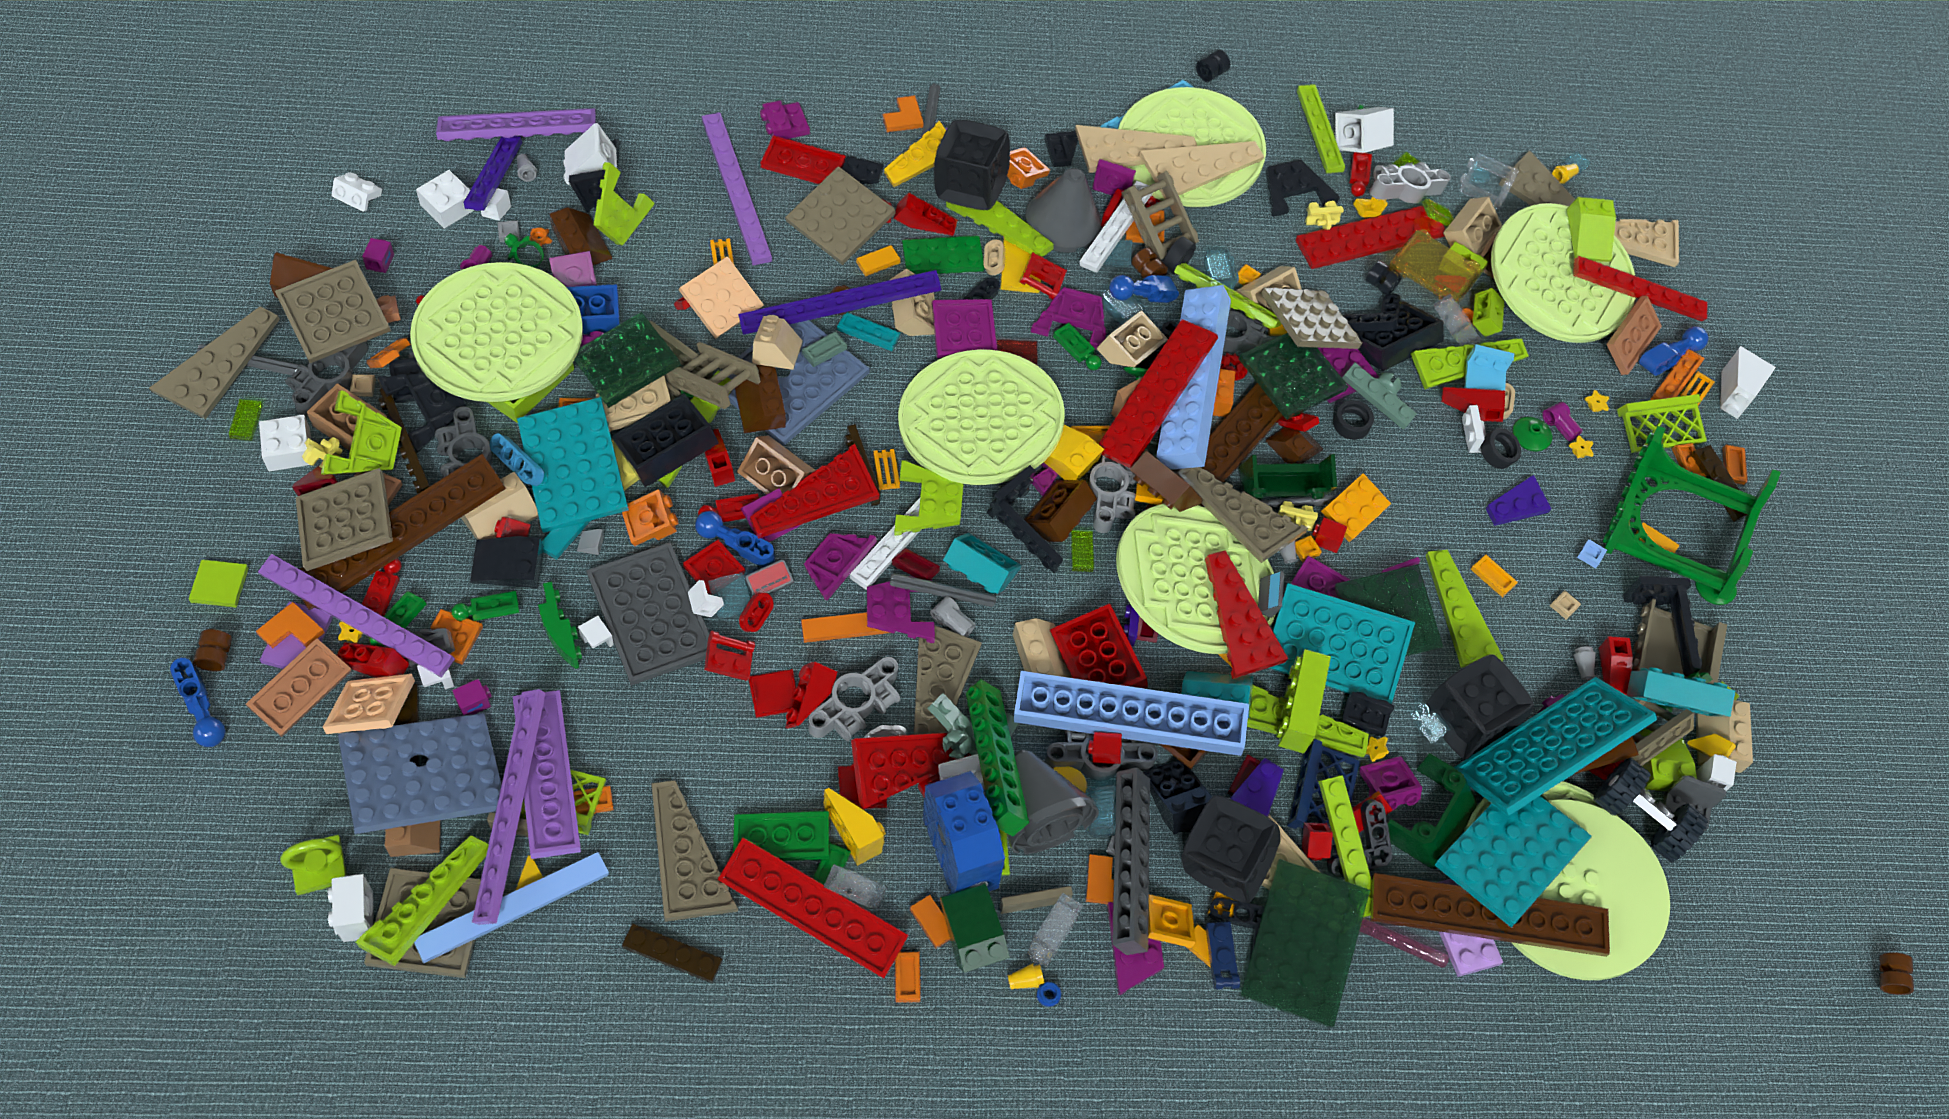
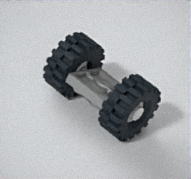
M1631 757L1625 759L1601 783V787L1597 789L1593 800L1612 816L1621 813L1622 809H1626L1629 803L1635 802L1662 824L1657 829V833L1653 835L1650 846L1669 862H1674L1680 856L1685 855L1686 851L1690 850L1693 847L1692 845L1699 840V836L1707 828L1708 820L1689 803L1683 804L1681 808L1678 807L1674 813L1662 802L1655 803L1656 800L1652 797L1653 795L1644 788L1651 775L1650 772Z

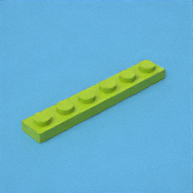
M1316 85L1298 86L1297 93L1325 172H1344L1345 164Z
M1186 263L1177 265L1174 271L1180 275V279L1196 284V288L1223 285ZM1223 285L1231 299V308L1246 312L1245 315L1247 317L1262 321V325L1272 329L1281 326V322L1275 313Z
M1343 775L1318 781L1353 911L1360 918L1370 916L1372 880Z

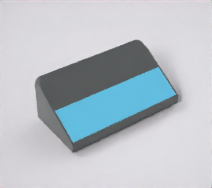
M1282 571L1260 579L1258 607L1262 614L1267 617H1274L1282 607L1284 572Z

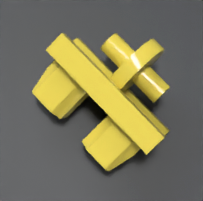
M1328 201L1325 203L1324 208H1320L1317 202L1309 203L1307 208L1308 215L1305 220L1306 225L1322 226L1323 229L1330 230L1331 225L1339 223L1340 215L1344 211L1343 207L1337 206L1335 201Z
M308 438L305 442L307 449L303 453L302 458L306 463L314 466L319 458L324 460L326 454L341 457L339 455L343 450L339 448L340 442L336 438H331L328 441L322 439L320 444Z
M1284 501L1278 511L1279 515L1284 516L1285 514L1295 524L1299 526L1302 524L1308 527V531L1313 530L1318 517V513L1314 512L1312 506L1305 505L1298 509L1294 508V504L1288 501Z

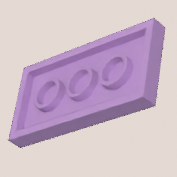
M1452 879L1436 882L1459 886ZM1439 932L1458 977L1496 967L1503 963L1496 944L1492 939Z

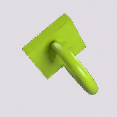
M339 835L297 843L286 849L280 857L281 864L288 869H292L297 895L332 887V878L347 876Z

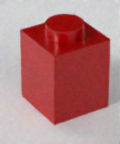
M1323 518L1320 525L1316 523L1312 535L1315 536L1314 540L1318 547L1337 553L1348 526Z
M1094 732V739L1089 740L1088 750L1089 754H1093V762L1121 764L1122 734Z
M1304 823L1302 850L1307 858L1312 860L1330 858L1333 832L1327 823Z

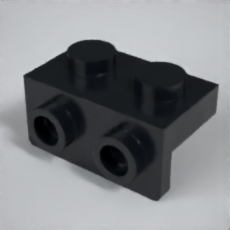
M1351 692L1346 700L1341 722L1384 737L1394 705L1389 704L1383 699L1368 697L1362 692Z

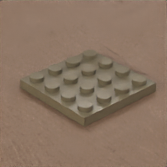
M838 166L785 219L791 226L843 265L896 213L893 207Z
M356 260L275 291L309 363L391 331Z
M1263 289L1261 295L1297 347L1359 349L1362 342L1358 338L1357 333L1350 327L1347 319L1342 316L1327 292L1307 289Z
M380 468L296 497L302 564L306 571L393 541L384 474Z
M390 868L375 923L379 919L383 921L393 912L391 908L398 902L402 903L412 894L411 890L417 884H423L430 877V874ZM468 878L421 935L474 911L481 879ZM475 939L426 963H423L413 943L395 966L369 952L366 954L364 964L371 967L466 978Z

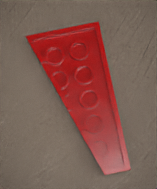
M854 443L845 453L837 455L832 462L820 467L797 483L795 488L784 492L778 500L773 503L770 502L750 516V522L759 539L879 499V492Z
M1226 550L1209 554L1205 562L1209 580L1213 583L1214 587L1213 597L1218 605L1217 615L1223 641L1226 642L1228 648L1227 658L1228 661H1231L1232 679L1285 663L1288 659L1287 655Z
M948 733L855 738L851 740L859 807L863 810L938 774L939 764L957 760L949 756L953 751L951 747L946 752L943 749V739Z

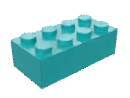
M1649 667V669L1640 668V671H1631L1627 696L1630 698L1680 710L1688 709L1693 713L1710 717H1731L1735 690L1727 689L1728 685L1717 682L1713 684L1706 683L1705 679L1692 677V679L1684 678V675L1680 673H1662V669Z

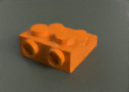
M1025 147L1010 151V165L1007 177L1012 185L1023 189L1033 186L1036 179L1048 176L1050 169Z
M658 489L628 503L629 510L622 512L630 541L634 546L652 538L660 540L677 532L675 525H678L679 522L673 512L671 513L670 507L673 506L669 495L663 494Z

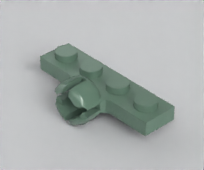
M1354 363L1341 379L1404 430L1417 413L1397 397V392L1401 389L1400 379L1397 377L1392 383L1390 380L1395 374L1390 372H1384L1378 379H1375L1358 364Z
M942 693L927 709L948 731V734L943 739L944 751L946 752L951 747L953 751L949 756L954 759H961L968 753L970 755L978 754L972 723Z

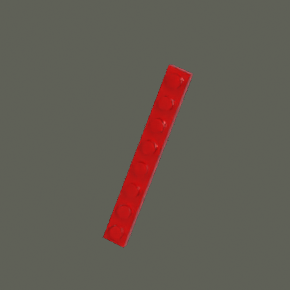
M1581 256L1574 259L1573 276L1637 299L1641 296H1648L1651 304L1701 322L1707 319L1706 301Z

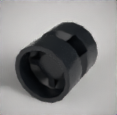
M1218 49L1199 60L1196 64V71L1204 82H1210L1230 69V59L1224 51Z
M1379 260L1369 271L1365 281L1374 287L1379 286V291L1388 295L1396 289L1403 275L1394 269L1389 270V266Z

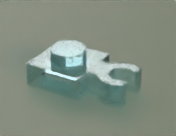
M1421 703L1418 706L1422 709V714L1419 715L1415 710L1411 711L1410 714L1413 719L1421 721L1422 724L1418 726V729L1431 744H1435L1451 729L1436 712L1430 715L1428 706Z

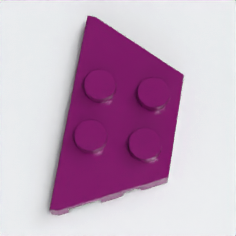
M830 533L805 561L804 567L825 600L828 601L877 543L876 536L869 535V538H857L855 534L841 535Z
M1108 902V904H1107V910H1108V918H1109L1111 941H1112V944H1113V904H1114V903H1113V902ZM1148 938V952L1125 955L1112 945L1118 995L1126 993L1130 988L1141 984L1150 976H1154L1164 969L1161 941Z

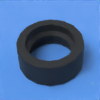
M1184 236L1180 237L1172 245L1163 261L1168 271L1175 276L1178 275L1174 272L1177 265L1189 263L1196 250V245Z
M1349 400L1340 404L1333 417L1335 430L1341 436L1351 440H1358L1367 436L1374 423L1372 410L1365 403L1356 400ZM1344 413H1354L1363 419L1365 425L1353 427L1344 421L1342 415Z
M1498 428L1484 437L1485 440L1480 446L1484 459L1497 469L1511 466L1521 456V446L1518 439L1507 429ZM1494 440L1499 441L1505 447L1507 458L1497 451Z

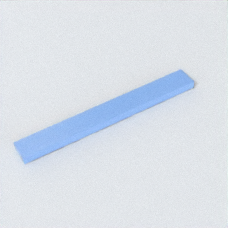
M599 852L503 896L497 924L477 925L472 923L474 911L419 936L414 944L423 963H426L608 876L609 872Z

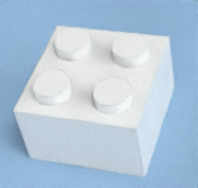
M450 170L416 189L420 205L444 229L474 211L472 209H465L463 203L470 189Z
M304 415L259 421L262 459L268 471L310 465L302 458L303 453L307 449L305 442L308 438L311 439L310 427Z
M363 874L332 878V887L328 888V899L332 903V911L328 913L330 927L333 926L335 934H338L343 942L357 940L374 925L373 890Z

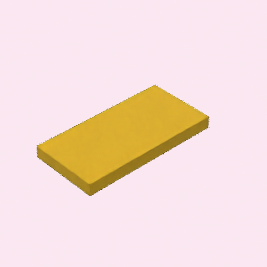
M1003 236L1005 267L1001 272L1000 290L1039 293V290L1027 284L1019 283L1031 254L1017 247V245L1006 241ZM1030 274L1029 277H1031V278H1033V279H1035V280H1037V281H1039V282L1041 281V280L1038 279L1037 277H1035V276H1033V275Z

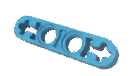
M499 433L493 435L489 444L491 451L515 472L524 483L532 486L540 485L544 478L542 468L508 436ZM513 450L512 457L509 459V454ZM524 460V465L520 470V464Z

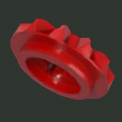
M1226 353L1222 356L1220 369L1235 371V381H1238L1247 375L1249 369L1247 366L1248 361H1244L1243 356H1236V353L1232 355ZM1230 362H1231L1233 365H1237V366H1236V369H1234L1233 366H1229V365H1230Z

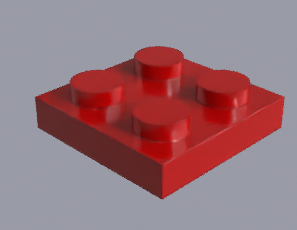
M716 540L683 562V567L696 582L699 580L704 581L708 595L716 594L745 574V568L719 540Z

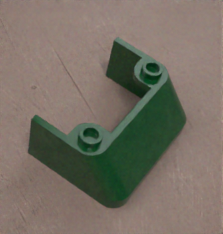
M1330 454L1319 464H1257V455H1252L1239 466V476L1245 493L1258 500L1263 499V497L1312 496V499H1323L1324 495L1337 488L1335 454Z
M1428 753L1417 768V771L1454 793L1437 826L1434 827L1427 822H1418L1409 831L1392 819L1387 824L1392 845L1427 867L1439 869L1435 866L1436 862L1461 836L1477 807V801L1464 775L1460 771Z

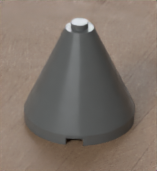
M1070 168L1035 195L1026 208L1025 222L1054 244V251L1071 253L1075 252L1076 248L1084 247L1086 249L1091 246L1100 232V213L1084 173L1077 168Z
M1020 750L1014 754L1029 818V824L1016 835L1011 836L1008 834V842L1014 853L1018 854V849H1023L1025 854H1033L1056 847L1074 838L1075 834L1073 831L1079 826L1083 825L1084 829H1087L1096 820L1099 810L1092 798L1031 751Z

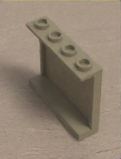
M1652 599L1648 605L1642 607L1640 612L1642 622L1637 628L1639 637L1633 647L1635 657L1632 662V671L1653 667L1662 669V673L1670 674V672L1683 674L1672 613L1655 608L1656 599ZM1695 622L1694 632L1695 637L1698 639L1699 657L1702 659V667L1698 673L1708 672L1713 679L1709 683H1718L1727 624L1718 622L1712 628Z

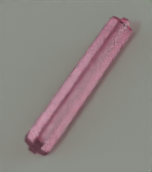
M1362 918L1359 922L1358 930L1362 933L1444 968L1448 964L1449 956L1443 952L1368 919Z

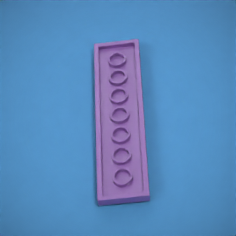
M595 108L438 116L436 134L437 140L452 141L461 138L472 140L479 137L491 139L498 136L511 138L516 135L531 137L535 134L550 136L553 133H562L564 135H569L573 132L585 133L596 123Z
M560 690L545 692L539 729L525 788L524 803L531 859L581 852ZM521 695L513 696L515 722Z

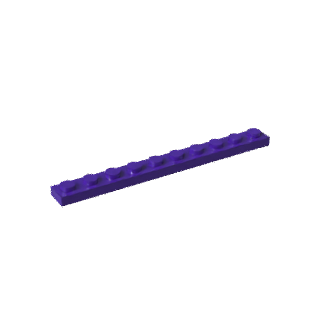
M934 270L738 315L742 333L745 335L758 331L763 316L775 315L785 319L790 325L941 291V285L937 271Z

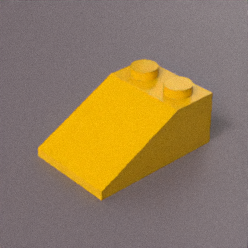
M1064 425L1059 443L1044 463L1064 480H1080L1098 462L1104 449L1088 435Z
M830 788L825 789L824 809L829 811V818L847 849L851 851V856L857 866L881 854L885 835L882 824L880 822L876 823L873 816Z

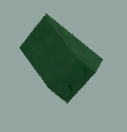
M986 883L940 897L956 964L964 973L1010 958L1005 936Z

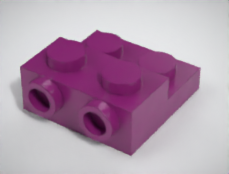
M781 100L762 104L763 109L760 110L761 119L766 122V131L771 137L774 135L790 139L810 134V128L799 102L782 105Z
M1401 756L1360 767L1359 773L1369 787V796L1380 791L1393 810L1398 805L1407 804L1412 806L1420 800L1422 786Z

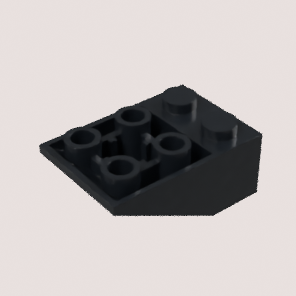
M1180 760L1143 772L1150 779L1151 796L1163 821L1173 835L1192 829L1205 805L1212 797L1193 771Z

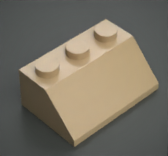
M1489 197L1474 198L1466 203L1443 233L1450 247L1457 242L1460 245L1466 246L1475 254L1481 255L1494 233H1498L1502 224Z
M1280 266L1236 291L1272 311L1261 295L1264 288L1302 289L1295 267Z
M905 269L890 280L916 274ZM934 292L893 301L892 310L896 329L908 336L933 335L934 325L931 303L932 300H935Z
M1141 310L1112 332L1099 345L1097 350L1111 364L1136 367L1168 339Z
M775 315L763 316L754 339L752 363L794 370L803 340L785 319Z
M515 472L500 479L506 487L505 490L461 517L477 540L496 538L495 526L498 520H502V517H509L525 523L539 517L533 499Z
M1038 618L1015 623L1013 638L1024 671L1072 678L1050 633V629L1056 627L1054 623Z
M1734 700L1731 717H1710L1696 713L1697 738L1717 734L1736 745L1728 759L1737 762L1735 772L1741 773L1753 763L1750 703ZM1697 751L1698 765L1702 766L1711 757Z

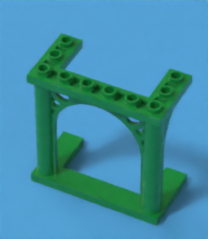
M1657 426L1654 433H1649L1645 442L1648 445L1643 444L1639 456H1637L1633 467L1636 470L1631 471L1627 480L1630 485H1626L1621 494L1624 500H1620L1615 509L1617 514L1612 517L1609 524L1610 528L1603 539V543H1606L1604 548L1607 550L1606 553L1612 554L1615 549L1719 590L1718 597L1726 600L1749 565L1754 551L1748 548L1760 511L1776 488L1781 472L1772 469L1757 495L1747 494L1692 473L1675 463L1668 456L1663 446L1665 428ZM1645 478H1652L1656 482V487L1648 485ZM1643 488L1647 491L1646 493L1641 492ZM1683 490L1747 514L1726 574L1667 551L1657 545L1647 535L1641 523L1640 511L1644 501L1659 491ZM1634 518L1635 522H1630V519ZM1631 528L1637 529L1638 533L1634 535Z

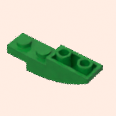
M552 582L543 583L547 603L538 604L544 629L559 655L573 668L577 669L579 668L578 659H582L580 646H575L574 640L578 639L576 627H571L569 618H564L563 609H558L557 603L561 602L559 590H554Z

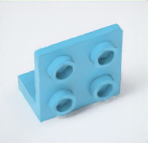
M1475 344L1467 357L1465 388L1505 391L1506 371L1514 360V353Z

